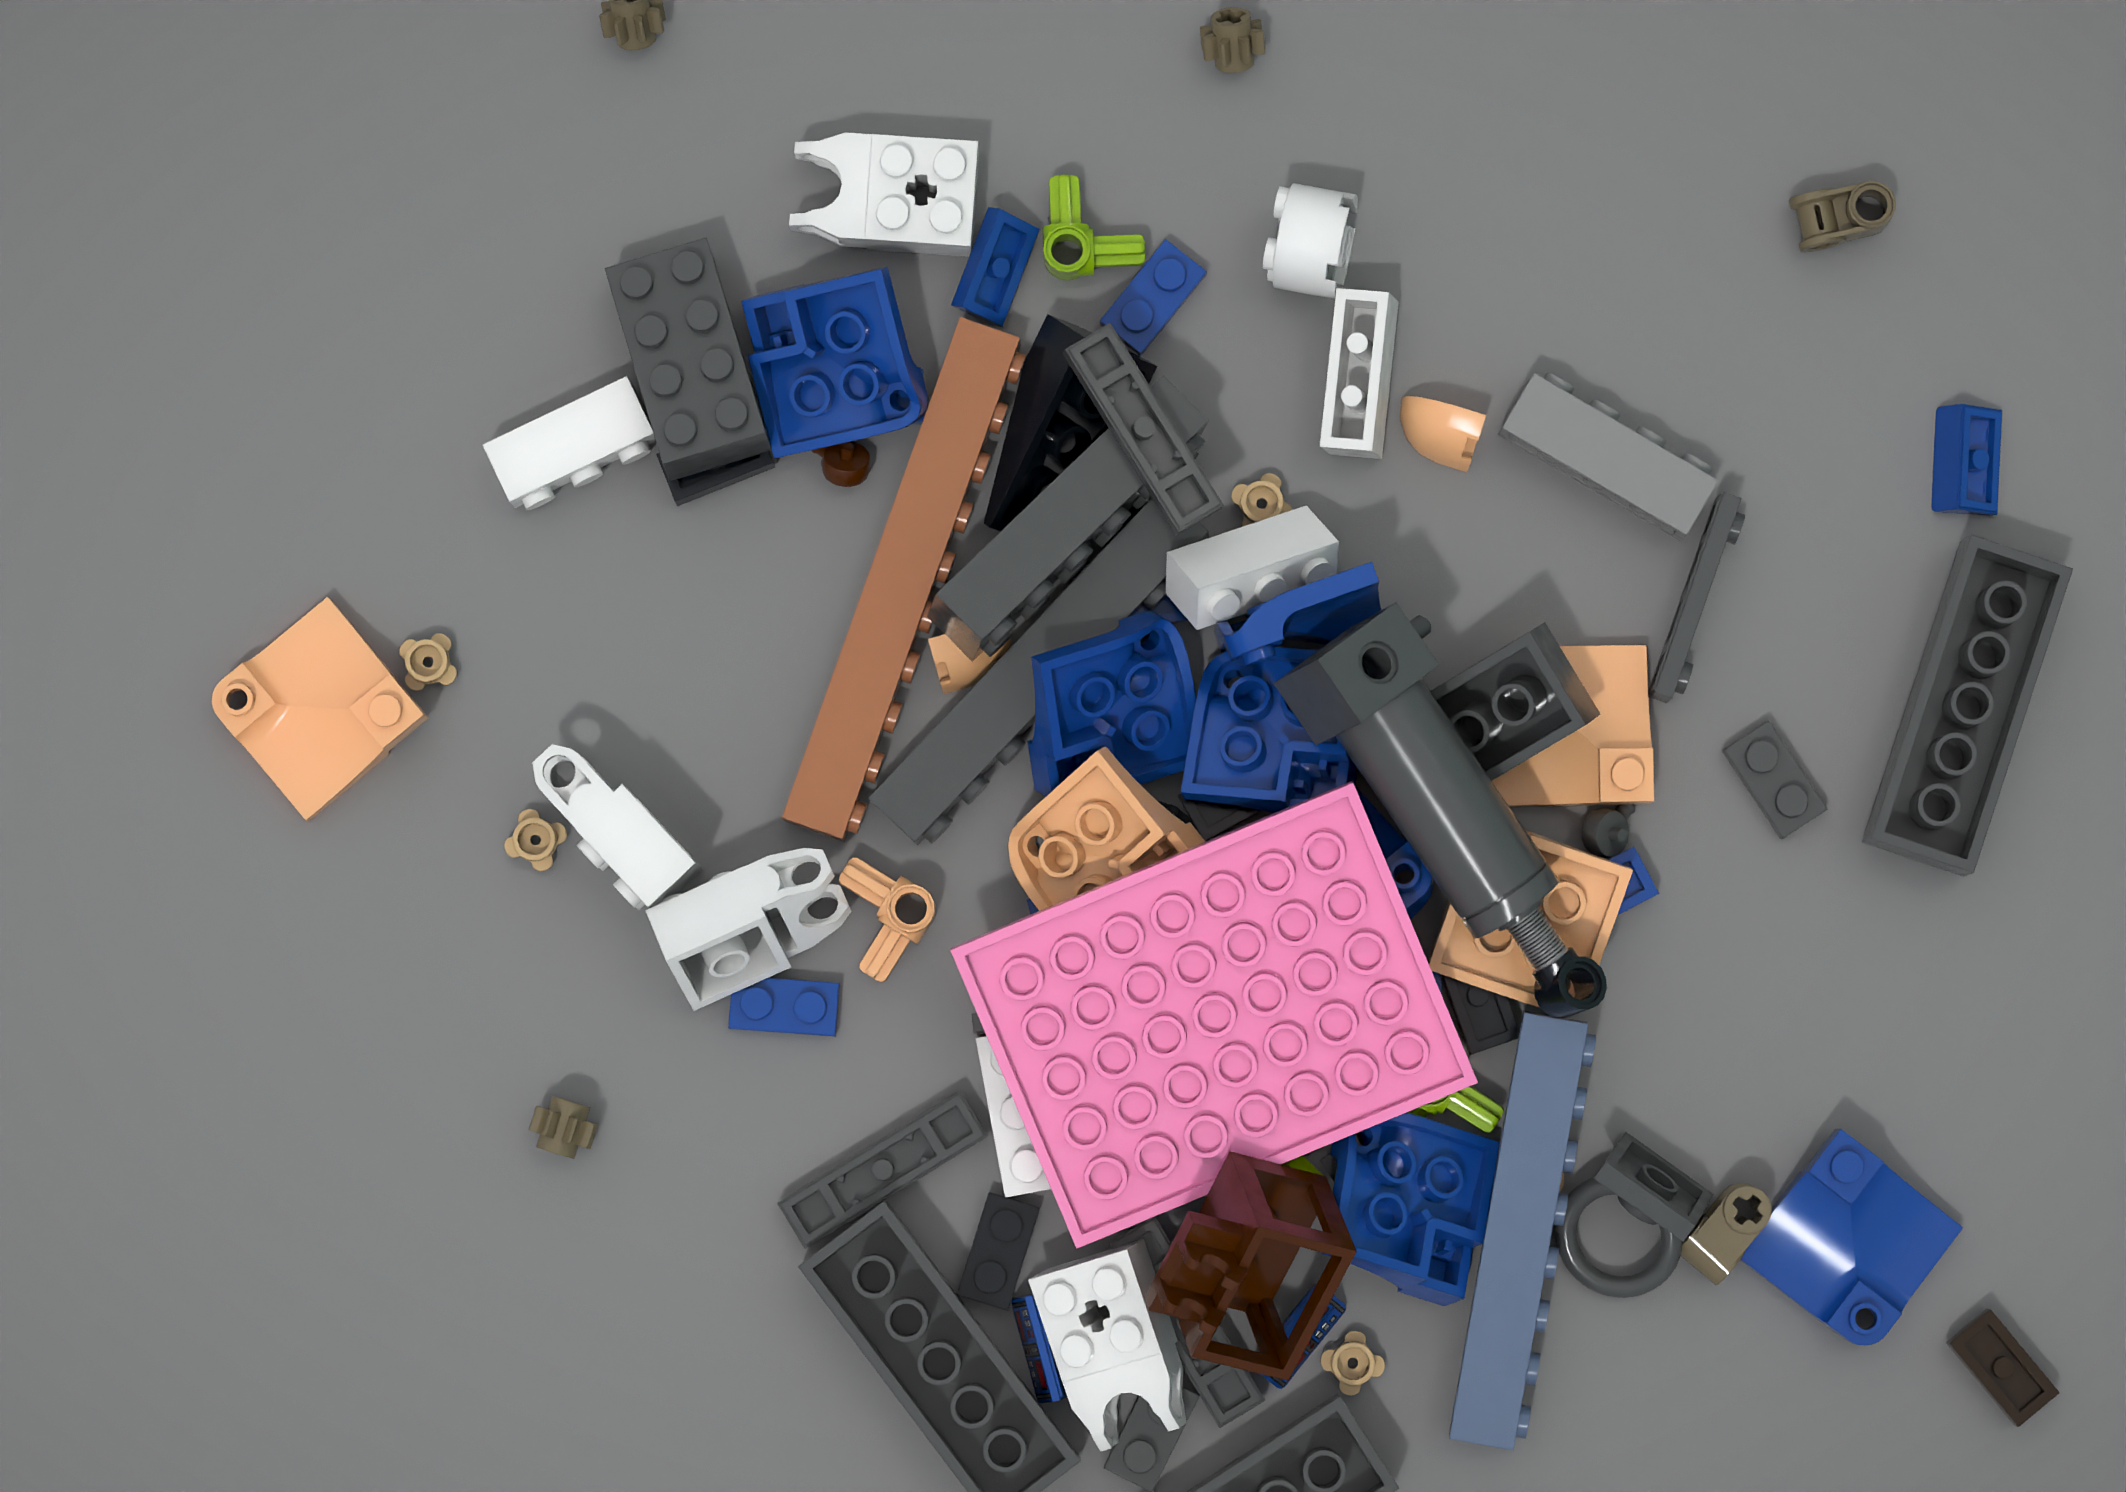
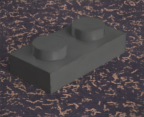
M1769 721L1722 751L1780 839H1784L1828 810Z
M1183 1387L1182 1399L1187 1423L1200 1395ZM1139 1396L1118 1437L1119 1443L1114 1446L1104 1469L1153 1492L1185 1425L1168 1432L1161 1418L1154 1413L1150 1404Z

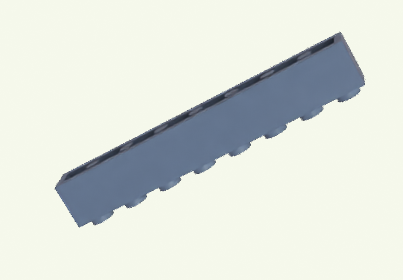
M1523 1010L1484 1241L1480 1253L1451 1418L1449 1439L1514 1451L1516 1437L1526 1439L1531 1407L1522 1405L1525 1384L1535 1386L1540 1363V1354L1531 1352L1534 1331L1544 1333L1550 1301L1540 1299L1544 1278L1554 1280L1559 1248L1550 1246L1553 1225H1564L1568 1194L1559 1193L1562 1172L1573 1173L1578 1141L1568 1140L1572 1119L1582 1120L1587 1095V1088L1578 1087L1581 1066L1591 1067L1596 1044V1035L1587 1034L1588 1023L1586 1021L1554 1018L1550 1015Z

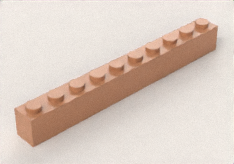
M960 317L784 809L782 819L788 823L845 842L848 831L855 834L859 832L868 806L867 803L859 801L866 781L876 783L885 758V753L877 751L883 732L886 731L893 734L898 723L903 703L897 702L895 699L902 681L911 684L921 656V653L913 651L919 631L929 633L933 624L927 617L933 602L930 601L937 581L945 584L948 581L956 558V553L948 551L955 531L964 534L974 504L967 502L966 498L972 482L982 484L992 454L984 452L990 432L1000 434L1009 408V404L1001 402L1008 382L1017 385L1027 355L1019 352L1021 346L1020 337Z

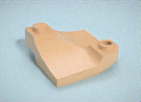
M326 597L263 651L237 666L216 685L212 694V706L217 717L247 749L308 822L390 755L389 751L429 718L329 597ZM242 690L247 695V703L242 709L234 710L230 706V697L234 692Z
M1647 645L1560 646L1599 710L1600 715L1587 725L1492 780L1493 784L1509 807L1651 804L1654 802V758L1649 715Z
M1103 747L1091 755L1017 823L1009 836L1008 851L1010 864L1017 880L1040 911L1206 841L1190 822L1185 824L1150 795L1121 765L1107 747ZM1037 836L1044 839L1040 849L1036 845Z
M1525 829L1545 858V862L1549 864L1559 879L1556 887L1542 898L1544 902L1539 906L1541 908L1540 911H1543L1551 927H1554L1553 930H1556L1566 948L1573 947L1579 957H1588L1600 965L1633 869ZM1448 901L1428 959L1431 971L1539 1007L1534 994L1536 980L1532 975L1535 968L1532 967L1533 964H1530L1526 955H1523L1524 952H1521L1522 949H1519L1511 933H1508L1509 930L1499 931L1496 929L1487 935L1474 939L1463 923V918L1459 917ZM1569 980L1567 990L1574 997L1575 988Z

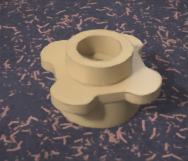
M1267 473L1262 476L1260 481H1255L1248 486L1245 484L1235 486L1231 499L1234 504L1239 505L1243 514L1242 527L1292 510L1290 504L1283 500V495L1280 491L1281 480L1278 476ZM1259 499H1264L1267 502L1265 508L1260 509L1257 507L1256 503Z
M437 633L430 640L423 639L416 642L413 639H408L402 643L399 654L405 659V666L408 671L405 676V683L410 689L421 691L428 684L440 682L443 685H450L455 681L457 669L451 665L449 657L452 643L446 635ZM430 657L433 659L431 667L424 666L423 661L425 658Z
M534 809L524 810L518 816L519 824L515 828L513 836L505 841V851L512 858L522 857L530 861L533 868L537 871H546L553 865L552 855L558 844L565 842L567 838L566 828L561 823L551 824L541 819L539 813ZM538 835L541 838V842L538 845H533L531 843L532 836Z
M1359 1331L1348 1332L1345 1335L1344 1342L1334 1350H1325L1320 1360L1322 1368L1326 1371H1331L1338 1379L1340 1391L1350 1396L1358 1394L1361 1390V1384L1369 1380L1371 1376L1379 1377L1385 1369L1383 1358L1371 1352L1366 1345L1365 1335ZM1350 1358L1357 1359L1358 1365L1356 1368L1348 1366L1347 1362Z

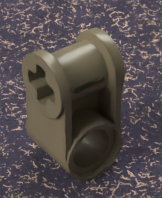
M1866 181L1837 189L1816 190L1788 200L1790 209L1797 212L1803 238L1799 243L1800 252L1802 253L1819 251L1847 241L1874 236L1882 232L1888 225L1896 209V199L1892 190L1885 184L1877 181ZM1863 197L1876 199L1883 208V216L1875 221L1863 219L1856 210V201Z
M1736 1183L1728 1186L1705 1214L1701 1215L1696 1226L1683 1242L1680 1256L1714 1285H1718L1735 1268L1745 1254L1746 1249L1768 1224L1771 1218L1772 1206L1767 1195L1749 1183ZM1754 1196L1755 1199L1751 1204L1753 1210L1756 1211L1754 1217L1748 1219L1741 1216L1736 1221L1734 1217L1737 1215L1738 1210L1733 1205L1735 1199L1740 1197L1748 1200Z

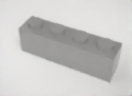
M1534 373L1498 435L1672 537L1682 541L1687 536L1719 481L1709 475L1712 468L1704 461L1688 453H1684L1682 458L1664 449L1666 441L1644 427L1638 426L1637 430L1633 431L1619 423L1617 420L1620 414L1608 405L1597 400H1592L1590 405L1576 398L1571 395L1574 388L1563 379L1551 373H1546L1544 378Z

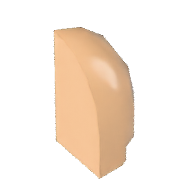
M1414 396L1402 397L1400 421L1405 438L1420 455L1435 463L1467 472L1486 415L1437 400Z
M946 634L929 638L928 642L943 695L974 686L1009 650L1012 636L994 655L989 657L983 651L973 662Z

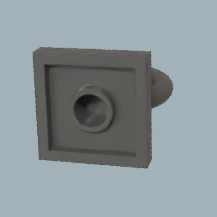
M1625 1132L1596 1176L1578 1185L1568 1195L1564 1225H1556L1555 1227L1556 1244L1559 1248L1560 1257L1576 1280L1599 1294L1617 1298H1628L1648 1293L1660 1286L1672 1274L1680 1259L1683 1242L1696 1226L1714 1194ZM1607 1195H1618L1620 1204L1631 1215L1647 1224H1659L1661 1247L1656 1259L1647 1269L1631 1276H1614L1595 1268L1585 1258L1577 1241V1224L1583 1210L1594 1200Z

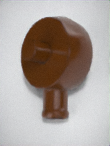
M850 441L811 450L822 457L823 475L832 484L842 487H853L863 483L869 475L871 469L870 455L867 449L859 443Z

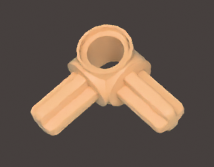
M853 857L842 870L839 883L880 908L876 916L878 917L877 920L883 923L880 931L860 961L859 969L876 981L884 982L888 979L910 941L917 945L919 944L925 932L934 921L936 905L927 890L901 875L895 881L860 858ZM907 895L920 896L927 905L925 917L916 924H906L897 916L896 908L898 902Z

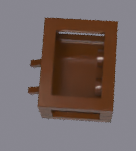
M1229 1152L1199 1212L1188 1210L1144 1297L1149 1311L1178 1318L1191 1357L1289 1381L1357 1252L1326 1176ZM1316 1216L1323 1231L1311 1228ZM1300 1247L1332 1255L1289 1338H1287L1273 1299ZM1227 1308L1246 1313L1260 1352L1211 1340L1222 1323Z

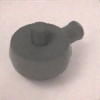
M1619 804L1615 809H1596L1586 817L1582 826V841L1589 853L1601 858L1614 857L1623 851L1629 838L1627 819L1635 812L1634 804Z

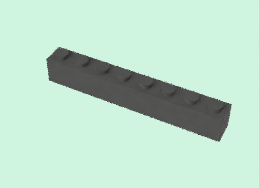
M1151 498L868 799L917 845L925 838L931 844L936 841L953 822L947 814L961 800L968 805L974 801L990 783L984 775L998 761L1006 766L1026 745L1021 736L1035 722V688L1031 657L1111 632L1119 627L1118 620L1133 616L1144 605L1150 611L1154 610L1167 597L1165 593L1167 552L1209 538V531L1202 524L1197 523L1176 536L1153 498Z

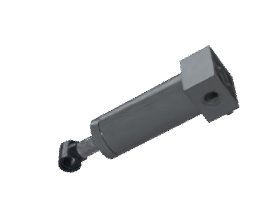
M1397 602L1349 627L1275 681L1273 684L1315 745L1334 736L1337 737L1459 917L1463 918V923L1474 939L1487 935L1496 929L1499 931L1509 930L1508 933H1511L1519 949H1522L1523 955H1526L1530 964H1533L1532 967L1535 968L1532 975L1536 980L1534 994L1539 1007L1546 1014L1554 1018H1566L1598 1006L1604 999L1607 990L1606 976L1602 968L1588 957H1579L1573 947L1566 948L1556 930H1553L1554 927H1551L1549 920H1547V917L1539 908L1544 902L1542 898L1559 883L1558 877L1549 864L1545 862V858L1422 680L1424 676L1439 666L1422 640L1431 632V624L1428 619L1418 615L1409 621ZM1566 978L1573 983L1575 988L1574 997L1571 996L1566 988Z

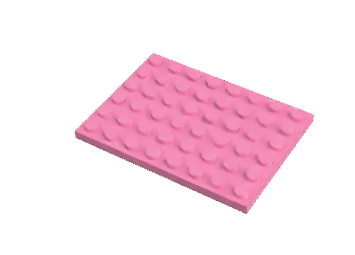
M1353 781L950 949L1076 1249L1208 1195L1230 1151L1281 1165L1478 1083Z

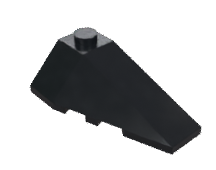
M1047 314L1024 361L984 520L985 525L998 531H1002L1108 429L1107 424L1062 354L1066 348L1092 334V332ZM1128 351L1149 384L1158 366Z

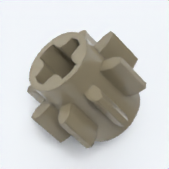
M609 0L601 3L603 13L599 15L603 37L611 38L616 36L618 46L622 49L640 50L649 47L656 41V33L664 32L662 21L666 20L662 0Z
M1238 7L1220 9L1211 16L1212 26L1200 27L1204 60H1215V67L1219 71L1225 73L1246 71L1254 65V55L1266 53L1262 22L1260 19L1251 20L1250 12L1246 9Z
M552 1096L548 1109L536 1106L528 1129L540 1134L536 1147L575 1159L578 1146L591 1149L598 1124L587 1121L590 1107L556 1096Z

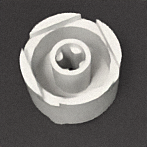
M1293 183L1290 188L1279 187L1274 206V218H1279L1277 239L1268 238L1263 258V269L1268 270L1267 281L1273 282L1274 288L1335 299L1337 285H1344L1349 267L1355 228L1346 225L1349 212L1357 213V195Z

